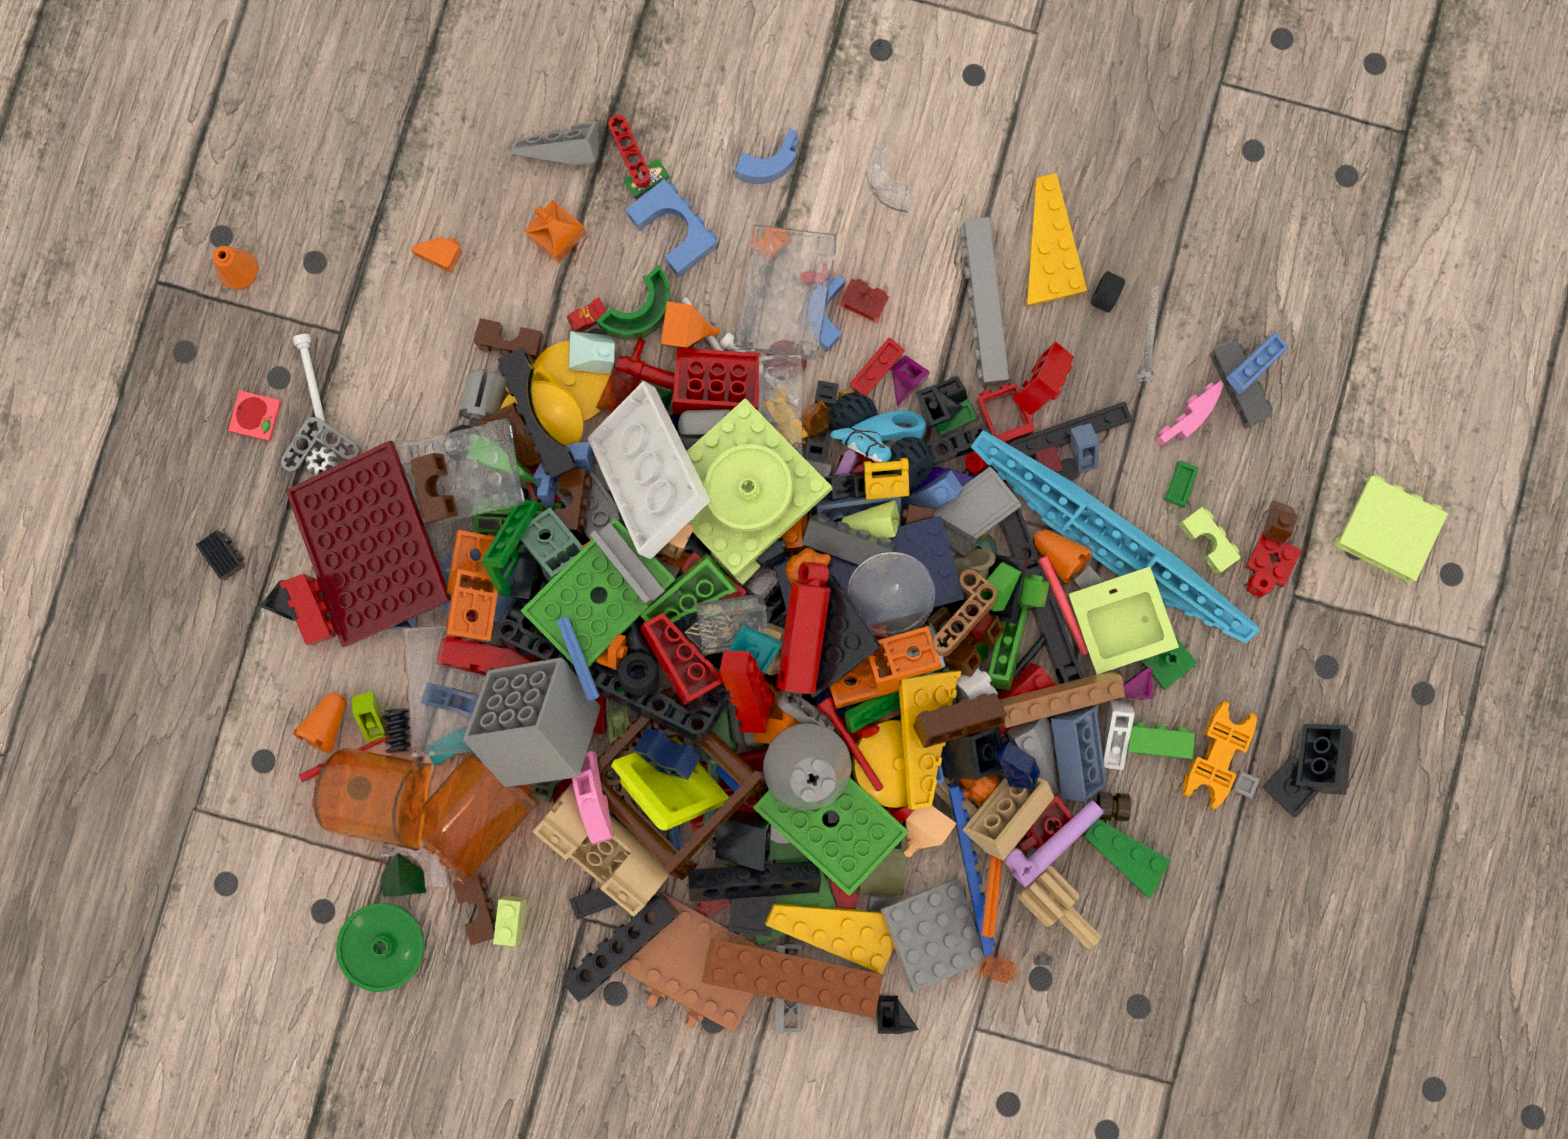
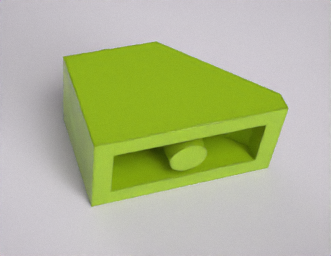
M369 691L352 696L353 715L366 742L370 743L387 737L384 736L387 730L383 727L385 722L374 692Z

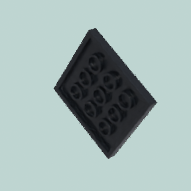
M829 575L827 582L824 584L831 591L815 693L810 694L812 698H817L882 648L834 575ZM788 609L770 623L785 629Z

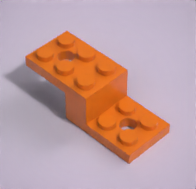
M462 530L456 531L447 586V594L452 596L446 635L487 642L491 640L498 592L494 588L481 560L495 538L493 536ZM472 549L480 553L478 561H473L470 558V551ZM468 610L476 613L477 618L475 622L467 620L466 613Z
M928 626L878 640L882 648L830 687L836 709L899 691V680L941 669V663L933 646V639ZM911 649H916L920 653L917 657L912 658L907 655V652ZM853 677L857 682L853 686H848L845 684V680Z

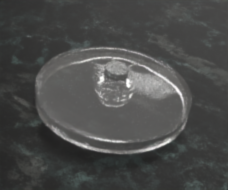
M889 552L867 559L854 571L847 587V596L874 635L891 637L916 630L927 620L935 603V586L930 573L920 561L906 554Z

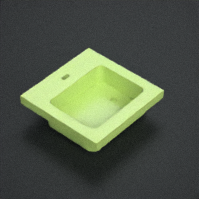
M1151 567L1068 594L1096 675L1179 648ZM1113 589H1116V590H1117L1116 593H1113V594H1110V593H1109L1110 590H1113Z

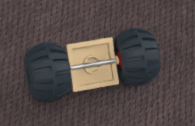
M854 392L845 394L833 404L827 418L829 430L832 433L838 429L851 428L870 417L878 415L877 408L866 395ZM916 437L883 441V444L892 452L891 459L887 462L901 461V458L908 459L909 489L919 486L927 479V476L930 475L933 469L935 459L932 449L925 441ZM899 469V470L884 471V472H885V475H886V474H899V475H902L901 469Z

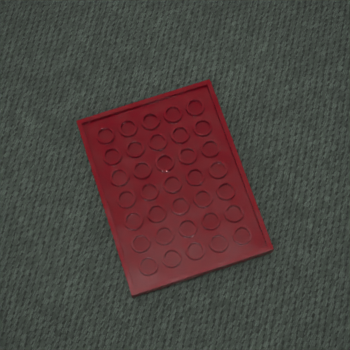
M387 441L285 490L342 647H348L451 601L450 595L447 594L445 580L393 441Z

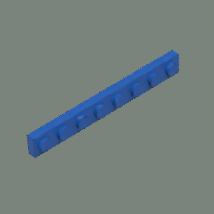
M956 783L947 784L954 821L957 823L955 826L976 927L982 942V951L984 956L992 955V947L995 946L994 937L987 938L982 936L983 906L985 905L986 898L984 892L980 893L979 885L982 884L980 872H976L975 864L978 863L975 850L972 851L970 844L974 841L963 832L966 822H969L967 809H963L962 801H965L964 792Z

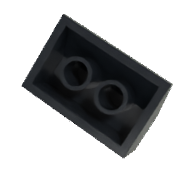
M1303 724L1296 786L1324 794H1347L1353 732L1346 725Z

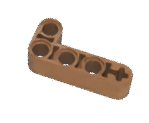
M966 570L960 576L961 589L970 598L933 639V646L939 656L945 657L951 654L996 603L997 592L995 587L974 570ZM967 578H973L976 583L973 586H967L964 581ZM987 591L993 597L990 600H984L981 598V594ZM969 608H975L978 610V614L972 617L967 615L966 611ZM955 624H961L964 629L960 633H955L952 631V627ZM948 639L947 648L944 646L939 648V642L944 643Z

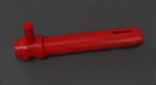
M641 338L637 340L631 357L627 355L625 357L619 356L615 371L619 372V375L625 377L629 375L631 379L637 381L641 379L674 390L675 373L645 364V361L639 359L646 342Z

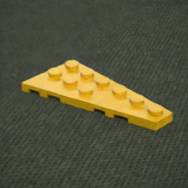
M960 670L918 675L899 680L908 808L911 810L932 806L937 784L938 766H941V752L946 743L923 748L913 728L917 715L923 711L928 710L930 712L943 705H952L953 698H956L957 690L955 689L957 679L961 675Z
M774 903L765 921L766 926L882 974L894 949L881 911L869 912L858 909H829L818 906L803 907L800 905Z

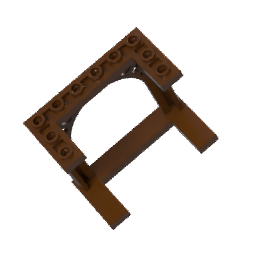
M671 687L660 692L675 700L676 704L689 709V704L684 705L678 694ZM658 705L654 710L661 711L664 709V706ZM642 715L637 721L635 720L629 724L626 729L627 732L622 737H617L607 752L602 753L597 758L602 793L607 796L609 810L665 865L663 869L669 875L684 880L688 876V870L694 869L698 865L692 859L693 855L750 796L758 801L769 788L765 778L757 770H752L713 731L705 740L694 741L740 787L678 851L635 807L629 793L623 786L620 792H618L616 787L615 789L611 787L620 785V778L613 780L607 775L613 769L611 765L614 760L634 753L633 746L640 740L646 728L652 729L654 725L655 730L656 728L660 729L659 723ZM697 724L693 729L701 730L704 726ZM669 728L664 730L668 735L685 737Z

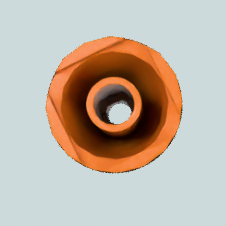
M220 246L213 252L216 273L224 286L241 290L248 288L255 282L259 267L257 260L250 252L229 246Z
M1048 529L1037 531L1032 539L1034 540V547L1042 557L1048 556L1054 571L1065 584H1069L1074 580L1071 576L1082 571L1091 558L1090 554L1093 553L1090 548Z
M335 691L333 694L328 693L295 728L292 734L302 741L304 739L312 747L331 754L347 702L344 701L345 697Z

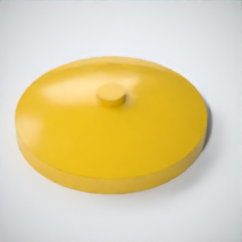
M570 341L556 343L544 350L535 360L533 366L540 363L550 376L556 378L560 386L567 389L576 398L582 409L584 422H587L599 415L611 398L613 392L612 371L610 374L568 370Z
M532 381L533 405L543 427L551 436L564 445L579 443L584 428V417L576 398L567 389L553 382ZM509 393L504 399L501 408L513 402L518 404L515 396L512 397Z
M900 720L879 722L875 724L880 727L877 734L866 739L861 738L856 744L884 787L882 790L876 791L852 755L853 777L855 782L881 806L891 808L904 807L908 805L902 722Z

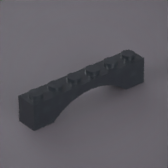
M520 348L499 358V371L503 377L506 376L509 383L507 389L512 397L515 396L518 403L516 404V409L527 423L524 425L528 435L532 436L535 441L533 447L537 455H541L543 459L542 467L546 475L556 478L578 468L570 447L560 443L551 436L543 427L536 414L532 399V379L535 368L527 350Z

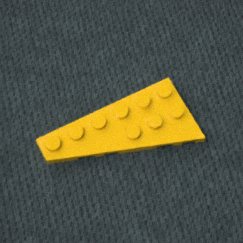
M1057 173L1037 177L1035 180L1026 307L1087 292Z

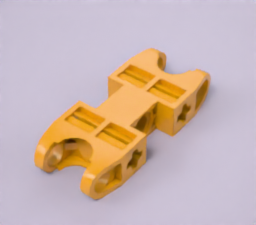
M1225 700L1221 701L1216 707L1202 734L1212 739L1204 759L1193 756L1185 774L1182 795L1190 797L1194 789L1196 790L1200 785L1207 786L1210 791L1209 798H1211L1209 807L1214 810L1223 803L1237 774L1227 770L1235 750L1240 753L1247 752L1257 722V715L1249 712L1245 720H1242L1238 725L1232 723L1229 718L1230 711H1228L1230 703Z

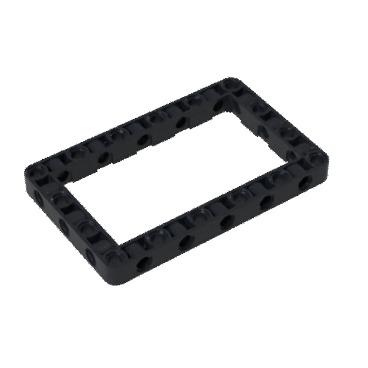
M584 532L583 537H575L582 546L589 542ZM543 571L541 580L536 581L534 597L549 583L544 577ZM743 595L734 608L727 603L718 602L719 600L703 606L711 610L715 605H718L733 621L758 631L759 625L772 622L770 608ZM514 598L496 627V633L501 644L534 662L563 658L578 677L574 665L547 637L528 631L532 622L521 610L530 601ZM761 616L766 618L763 621L756 620L758 617ZM508 631L513 632L509 636H504V634ZM544 650H550L548 654H541ZM596 661L589 667L599 694L697 742L703 741L709 736L730 700V691L726 690L723 683L704 694L697 708L689 710L676 704L675 700L655 690L640 696L632 695L625 690L617 692L616 689L622 687L618 672H611L599 666V663ZM717 688L725 689L722 693L714 692ZM658 705L664 706V709L661 711L654 710ZM697 724L704 726L701 730L693 729Z

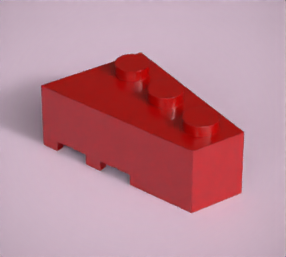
M1055 341L1041 354L1031 370L1033 374L1029 382L1027 380L1023 382L1021 386L1024 389L1016 394L1012 400L1030 415H1033L1050 399L1055 400L1061 393L1060 387L1067 380L1065 376L1072 369L1071 363L1074 356Z
M301 574L279 582L281 588L286 587L290 600L287 602L289 607L293 606L297 617L295 621L305 644L312 646L334 638V631L336 629L332 619L328 618L327 611L329 610L325 599L322 600L320 592L322 590L318 579L315 580L314 577Z

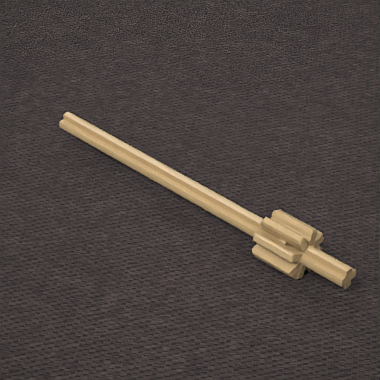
M944 777L945 782L936 785L935 793L952 810L947 784L952 782L947 777ZM965 798V801H962L963 809H967L970 821L978 809ZM1005 859V860L1003 861V863H1004V865L1009 869V867L1007 866V864H1006V862H1005V861H1006V859ZM1049 865L1026 888L1023 887L1018 893L1017 898L1044 926L1050 927L1059 920L1087 950L1095 946L1102 937L1072 907L1075 901L1079 899L1080 894L1052 865Z

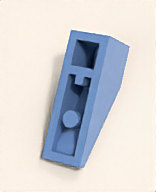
M950 470L902 499L901 505L903 508H907L908 503L934 507L935 509L957 497L963 487Z

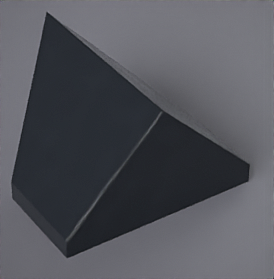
M936 385L916 392L923 418L930 427L952 420L963 408L962 405L939 390Z
M278 582L260 607L292 621L297 619L293 606L289 607L287 602L290 600L286 587L282 589Z
M879 995L876 1010V1031L878 1034H902L919 1030L899 1001L898 996Z

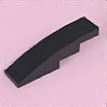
M864 471L823 477L832 486L833 490L822 500L865 495ZM872 472V476L885 475V472Z
M543 533L540 539L547 540L551 534ZM524 545L516 567L510 597L532 600L534 598L536 581L541 580L542 568Z

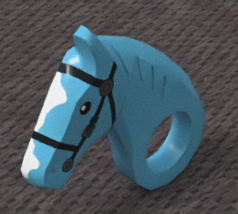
M897 410L870 417L851 428L835 430L830 436L842 440V444L874 461L887 462L891 459L892 452L883 444V441L900 440L904 437L920 439L925 434L926 422L918 413L908 410ZM897 423H907V424H910V425H912V426H914V427H911V428H903V427L897 426V425H895V424H897Z

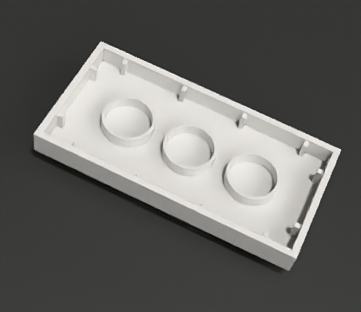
M642 381L587 438L638 554L652 559L711 501L656 388L647 382Z

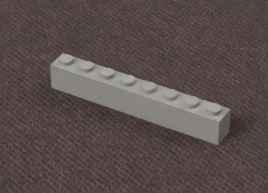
M989 217L964 219L959 231L960 238L964 239L965 244L962 247V257L967 261L964 273L965 279H969L970 286L967 287L968 300L971 299L972 307H969L970 320H974L972 339L976 340L977 348H974L975 360H979L977 379L981 381L982 386L1006 384L1009 381L990 219Z

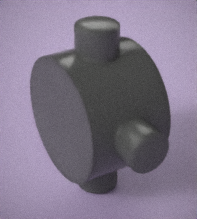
M1037 955L1035 959L1038 965H1050L1052 961L1050 955Z

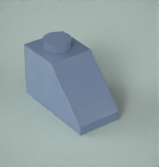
M1091 423L1071 428L1070 443L1077 472L1081 473L1098 468L1099 440Z

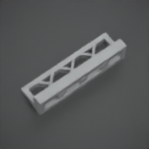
M611 523L599 532L594 530L590 534L646 605L649 606L666 592Z
M776 944V952L785 953V949H798V956L802 957V944ZM776 998L775 1034L801 1032L802 1003L796 1002L790 1008L783 999ZM784 1005H785V1007L788 1009V1011H787L785 1014H784ZM796 1006H797V1014L793 1011V1009H794ZM790 1012L797 1018V1027H784V1018Z

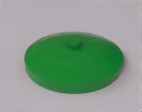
M375 903L354 912L341 927L336 943L337 960L344 975L356 986L373 992L393 990L409 981L419 969L425 952L424 935L418 921L404 908L390 903Z

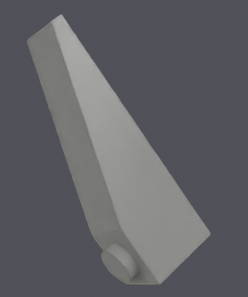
M597 121L570 125L571 129L559 132V129L552 130V133L545 137L537 134L515 140L510 153L572 165H591L595 163L599 154Z
M1045 717L1026 722L1008 729L1006 733L1024 771L1046 780L1053 795L1057 794L1059 789L1054 737L1048 718Z

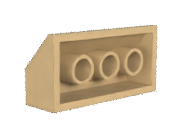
M1013 767L963 828V832L986 853L1004 861L1053 800L1054 795L1048 782Z

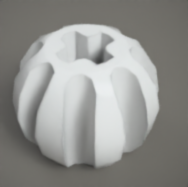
M321 447L320 451L318 448H314L311 450L312 456H307L306 462L310 463L307 469L310 473H314V476L338 465L337 462H334L337 459L336 454L330 452V449L326 447Z

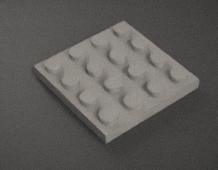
M958 878L880 909L911 992L921 990L988 960L987 956L983 954L982 942Z

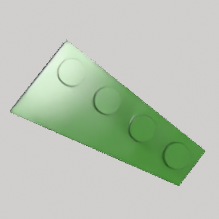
M706 553L679 576L677 581L640 616L647 622L663 613L673 623L681 617L693 613L727 594L735 592L736 585Z

